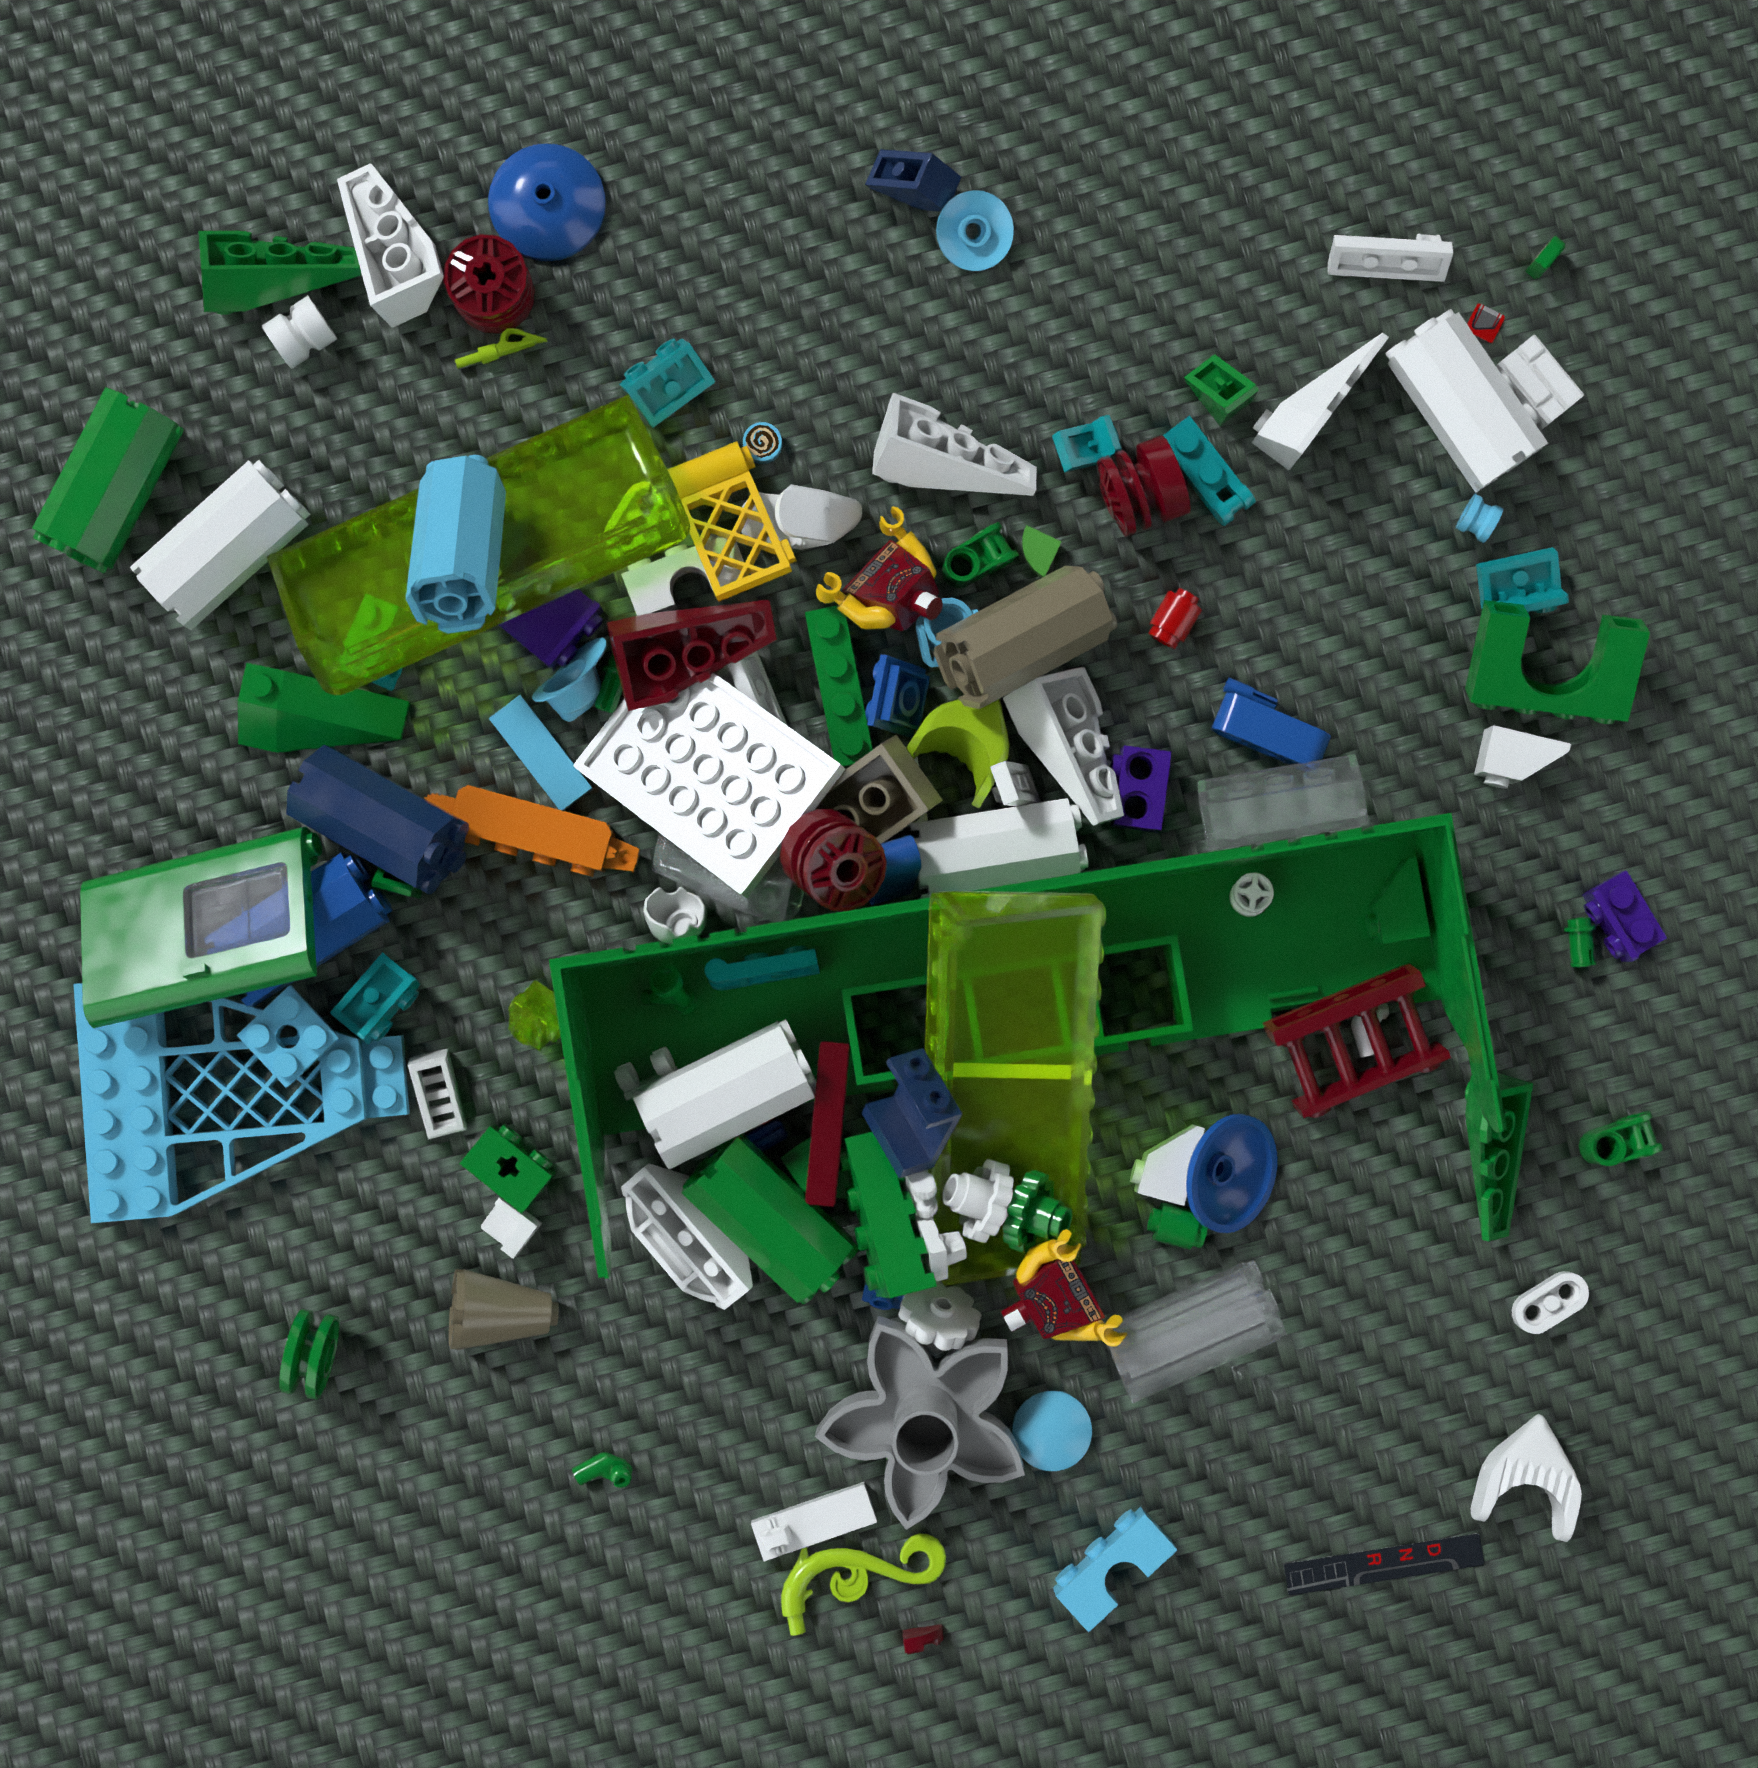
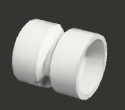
M308 295L290 307L289 316L278 314L262 325L265 333L291 369L309 358V350L311 348L320 351L337 340L336 335Z

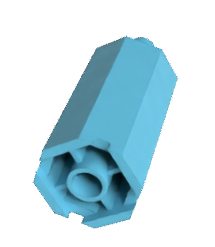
M459 456L432 461L426 466V473L419 483L406 601L417 622L427 625L428 620L438 623V630L447 634L480 629L485 623V616L488 613L491 615L496 606L506 490L497 469L489 466L487 459L483 456Z

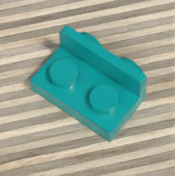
M671 339L662 344L656 350L658 356L647 364L639 362L624 373L626 379L619 384L652 428L716 382L691 344L684 339L678 341Z

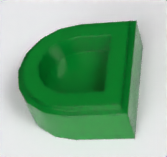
M1555 235L1525 272L1534 279H1539L1565 249L1566 243Z

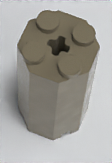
M1066 565L937 633L936 640L942 642L935 646L934 656L944 682L951 690L958 687L964 695L958 699L964 706L981 709L1108 640L1110 632L1117 628V620L1108 607L1103 593L1105 589L1104 583L1099 574L1094 571L1087 573L1083 567Z

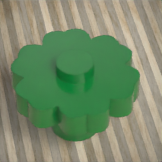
M1033 1169L1030 1172H1026L1021 1185L1019 1184L1015 1187L1011 1202L1007 1206L1008 1217L1003 1225V1241L1009 1244L1010 1249L1026 1253L1035 1245L1037 1237L1052 1240L1058 1238L1063 1230H1069L1073 1215L1072 1209L1065 1207L1063 1201L1054 1199V1181L1049 1179V1174Z

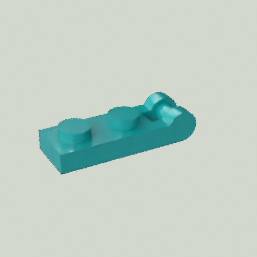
M1190 415L1163 435L1175 454L1183 477L1222 526H1226L1234 520L1233 515L1240 509L1247 510L1256 503L1251 491L1241 483ZM1227 488L1232 497L1223 502L1216 494Z
M806 946L790 947L784 950V954L768 957L767 953L750 954L744 957L745 961L727 964L722 959L714 958L705 966V974L710 986L718 991L820 974L815 949L808 950Z

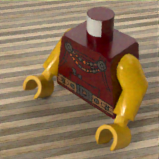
M893 506L890 511L893 518L898 521L897 524H888L883 516H880L879 524L882 533L888 536H895L899 541L895 543L889 540L842 589V592L840 591L842 586L841 579L832 572L825 573L823 580L833 590H828L821 584H818L816 588V596L819 601L823 603L836 602L838 604L837 609L865 630L892 628L904 631L920 615L933 620L938 617L942 610L943 603L941 598L938 597L939 590L934 580L937 574L928 551L912 531L907 533L903 528L904 514L898 507Z
M1067 1229L1063 1230L1057 1240L1052 1239L1031 1247L1016 1271L1017 1277L1013 1280L1021 1300L1001 1310L1010 1330L1014 1332L1033 1321L1043 1339L1103 1341L1109 1346L1115 1347L1120 1345L1128 1334L1127 1332H1115L1113 1328L1119 1327L1123 1319L1119 1315H1113L1106 1323L1101 1320L1105 1318V1315L1074 1261L1081 1248V1244L1078 1243L1075 1246L1066 1244L1072 1233Z

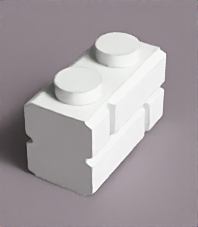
M1535 334L1496 365L1540 431L1584 396L1583 392Z

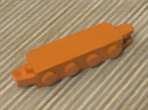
M470 785L458 790L456 798L442 794L439 796L438 793L428 794V797H424L426 800L469 824L465 843L479 846L481 839L496 843L495 851L517 856L519 849L534 853L532 861L555 867L557 860L572 864L570 871L590 877L594 876L595 870L604 873L606 869L634 872L638 863L641 849L616 839L611 826L606 822Z

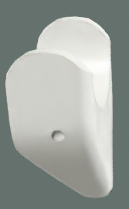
M791 484L780 495L759 492L779 541L788 539L791 549L803 550L834 543L853 530L862 517V505L860 502L829 491ZM754 505L752 511L758 512ZM747 519L741 532L743 535L757 539L764 525L763 523ZM767 537L765 542L771 544L769 537Z
M1537 1414L1499 1444L1482 1464L1470 1508L1471 1516L1475 1520L1485 1522L1498 1497L1511 1487L1523 1484L1537 1485L1542 1487L1549 1496L1552 1506V1533L1554 1538L1568 1542L1573 1535L1580 1509L1581 1487L1571 1463L1545 1417Z

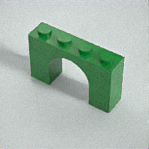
M1484 600L1465 686L1471 703L1487 710H1495L1498 706L1510 707L1516 712L1528 715L1536 714L1537 711L1551 712L1554 716L1562 719H1575L1576 716L1591 717L1592 720L1602 724H1613L1615 720L1629 721L1650 636V631L1642 619L1602 614L1594 652L1586 668L1568 681L1557 684H1545L1529 678L1521 669V658L1530 622V616L1524 605Z

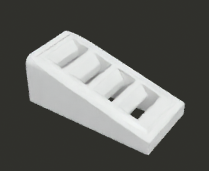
M448 1049L409 1058L408 1068L428 1139L467 1130ZM441 1065L442 1071L422 1075L421 1070ZM441 1081L446 1082L445 1087L429 1091L425 1089V1085ZM450 1097L451 1102L433 1107L429 1106V1101ZM454 1112L455 1118L436 1123L433 1122V1116Z

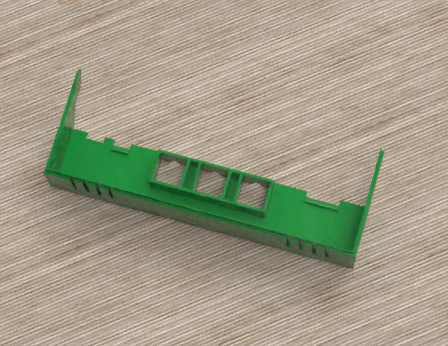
M1452 813L1373 825L1362 830V827L1342 830L1325 836V833L1305 836L1289 843L1288 839L1268 842L1253 849L1250 845L746 927V932H737L734 929L709 933V938H701L697 935L672 939V944H665L660 941L635 945V950L621 947L549 959L598 1278L604 1277V1279H607L611 1276V1233L604 1195V1136L646 1129L633 1098L626 1100L624 1091L616 1080L614 1071L617 1070L616 1067L631 1062L641 1082L657 1075L650 1055H653L652 1052L666 1046L672 1055L675 1067L677 1066L679 1070L776 1021L781 1022L786 1019L815 1079H817L820 1043H844L850 1046L846 1096L893 1089L895 1077L891 1071L867 1075L863 1073L851 999L853 996L929 984L942 1061L1010 1062V1060L1033 1057V1063H1052L1129 1050L1127 1041L1150 1038V1046L1261 1029L1264 1028L1263 1022L1272 1019L1271 1012L1302 1007L1410 963L1421 972L1426 985L1415 991L1416 994L1413 996L1414 1002L1420 1003L1441 999L1445 1013L1468 1052L1475 1097L1483 1117L1495 1132L1507 1130ZM1417 857L1431 936L1376 945L1375 938H1369L1365 924V915L1370 914L1369 905L1400 861ZM1248 873H1259L1268 878L1273 886L1274 896L1272 902L1262 913L1256 916L1246 917L1240 915L1233 909L1230 903L1229 894L1231 888L1241 876ZM795 946H806L808 950L815 949L820 974L723 991L713 989L705 974L706 964L714 958L722 959L727 964L745 961L744 957L755 953H767L768 957L782 955L785 949ZM1163 946L1176 1024L1104 1036L1091 958ZM663 965H672L681 973L683 978L682 987L685 990L692 991L698 999L697 1007L693 1012L684 1015L680 1014L673 1005H643L641 1000L642 991L644 989H651L649 984L650 977L657 968ZM1046 965L1059 1043L984 1055L971 977ZM941 1063L933 1064L942 1080L967 1077L941 1075ZM813 1098V1099H811V1100H809V1101H807V1102H813V1101H815V1098Z

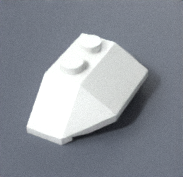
M648 1163L621 1186L622 1194L626 1197V1211L631 1231L683 1292L701 1300L716 1303L717 1307L725 1310L753 1287L748 1256L681 1193L683 1184L689 1178L688 1175Z

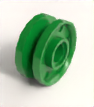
M307 1309L299 1310L289 1331L281 1362L279 1389L281 1393L293 1394L302 1378H305L306 1397L315 1400L321 1397L332 1370L340 1331L338 1316L327 1314L318 1329L314 1330L315 1319L313 1311Z

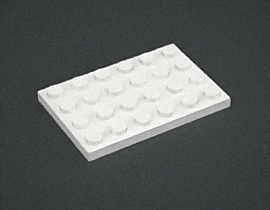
M714 673L702 683L698 681L679 692V696L668 703L628 711L624 698L573 767L747 899L780 856L782 841L789 827L802 815L816 809L845 771V768Z

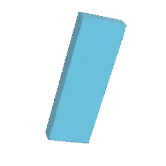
M521 695L517 696L489 718L559 810H567L593 790L582 773L573 767L574 763Z

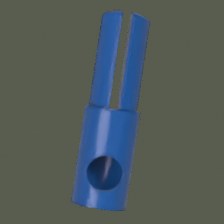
M1230 677L1223 688L1225 693L1238 694L1272 709H1275L1278 703L1277 699Z

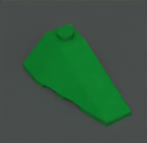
M198 231L204 312L227 315L233 312L247 311L362 275L354 247L311 242L305 247H300L288 243V238L275 236L273 242L252 240V232Z
M246 663L238 697V744L275 753H284L295 750L319 749L323 745L333 747L400 741L403 737L410 702L288 671Z

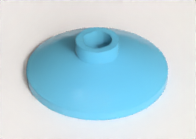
M979 190L966 191L953 197L942 209L937 221V241L942 253L953 265L968 271L986 270L998 264L1008 253L1014 235L1013 220L1005 204L993 194ZM971 223L976 225L978 229V234L974 239H970L966 235V228Z

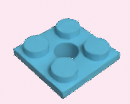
M291 985L237 1034L241 1041L285 1088H288L340 1039L334 1030ZM287 1025L296 1027L300 1034L299 1042L293 1048L284 1046L280 1039L281 1031Z

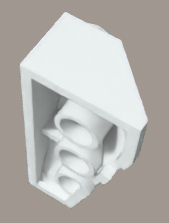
M1381 333L1281 402L1274 413L1266 409L1253 427L1259 433L1252 441V444L1290 470L1389 337Z
M895 393L892 394L874 450L872 474L880 476L887 482L899 483L908 487L1034 495L1036 491V466L997 444L985 446L971 436L973 430L962 424L957 430L938 419L941 412L931 406Z
M1085 667L1040 676L1003 698L1018 734L1074 803L1079 806V809L1093 826L1124 816L1115 771L1107 765L1105 750L1110 748L1108 736L1101 734L1098 717L1103 714L1101 703Z

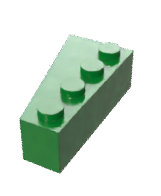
M873 1132L842 1139L839 1169L841 1172L847 1171L851 1187L845 1188V1195L850 1211H856L860 1226L855 1227L854 1231L859 1250H866L869 1266L864 1267V1275L869 1291L875 1290L877 1297L894 1298L937 1287L934 1273L925 1274L922 1262L925 1261V1255L928 1253L924 1238L920 1237L917 1230L913 1231L911 1223L915 1222L916 1214L913 1200L908 1190L901 1191L900 1183L906 1182V1177L899 1179Z

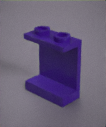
M528 545L498 579V583L506 581L514 598L515 605L501 610L496 600L495 610L491 615L487 614L490 619L553 671L559 665L564 668L577 654L578 649L575 645L584 634L587 637H591L604 620L600 617L604 610L595 600L592 601L548 565Z

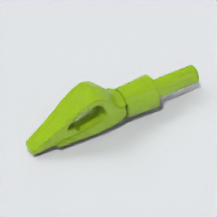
M508 328L502 332L498 343L478 347V352L455 359L457 369L481 361L484 365L499 359V357L548 341L547 338L530 334L517 328ZM510 335L524 336L519 342H508Z

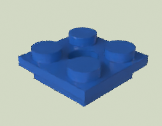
M880 655V660L873 669L875 686L872 700L867 704L865 711L868 721L867 725L906 738H913L914 730H918L921 725L930 676L925 675L926 669L888 655Z

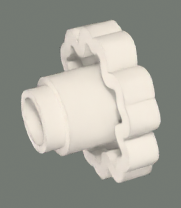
M987 1159L983 1167L978 1166L975 1169L973 1175L968 1173H962L961 1175L952 1174L947 1180L943 1191V1203L950 1206L953 1212L960 1214L959 1223L964 1225V1237L986 1243L990 1235L995 1236L998 1233L1000 1226L1005 1221L1006 1207L1011 1202L1014 1180L1013 1177L1009 1176V1165Z
M940 1281L936 1282L937 1287L904 1295L898 1314L901 1320L907 1322L905 1331L912 1337H915L919 1343L925 1344L931 1355H938L950 1349H961L965 1340H974L981 1319V1313L972 1308L974 1299L957 1286L946 1288Z

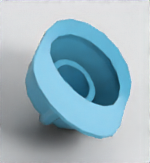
M596 638L579 648L577 654L564 668L561 666L551 678L537 688L533 693L532 699L535 702L547 701L561 718L567 722L575 720L594 705L601 688V680L595 665L603 656L607 648V641L604 638Z

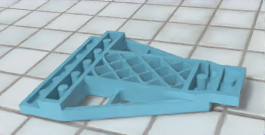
M82 983L73 984L91 1223L177 1215L368 1118L410 1114L404 1035L383 1037L379 1041L373 1039L367 1045L357 1036L334 1031L340 1039L317 1059L320 1063L307 1079L302 1075L297 1078L301 1086L287 1100L272 1087L278 1080L274 1075L266 1082L251 1069L258 1060L255 1054L245 1064L230 1050L249 1048L242 1041L230 1042L225 1036L224 1006L258 1016L264 1009L247 1007L244 1003L229 998L209 1001L212 1002L215 1035L213 1042L205 1045L167 1047L164 1012L93 1029L86 1020L83 1011ZM297 1030L298 1033L295 1037L280 1038L284 1046L297 1045L300 1039L299 1031ZM219 1051L207 1067L191 1055ZM179 1055L168 1068V1056ZM224 1056L241 1069L228 1085L212 1073V1070ZM185 1059L201 1072L188 1089L172 1076ZM320 1072L322 1092L312 1084V1081ZM246 1074L262 1087L250 1103H247L233 1091L234 1087ZM206 1078L222 1090L210 1106L193 1094ZM170 1084L183 1094L172 1108ZM306 1089L323 1101L310 1118L293 1105ZM267 1092L284 1105L271 1121L267 1120L254 1108ZM227 1096L244 1109L231 1125L215 1112ZM188 1099L204 1112L192 1128L175 1115ZM288 1110L304 1122L301 1124L275 1126ZM324 1112V1122H315ZM248 1114H251L265 1126L236 1129ZM209 1117L224 1129L221 1131L196 1133ZM173 1123L185 1134L173 1135ZM300 1132L305 1134L306 1137L303 1142L236 1174L234 1142L237 1138ZM209 1140L220 1141L223 1145L226 1181L179 1204L174 1144Z

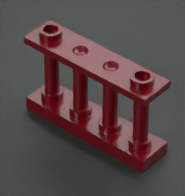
M1410 963L1263 1022L1268 1038L1277 1047L1282 1045L1288 1048L1305 1094L1291 1101L1293 1107L1303 1118L1323 1116L1330 1112L1331 1107L1413 1073L1433 1071L1440 1067V1062L1451 1058L1449 1051L1439 1042L1435 1041L1429 1044L1413 996L1416 994L1415 991L1426 985L1421 972ZM1391 1000L1398 1002L1414 1047L1413 1051L1396 1058H1392L1376 1013L1379 1005ZM1354 1015L1362 1019L1378 1064L1357 1074L1339 1028L1342 1020ZM1318 1030L1324 1032L1341 1078V1080L1320 1089L1302 1042L1305 1039V1035Z

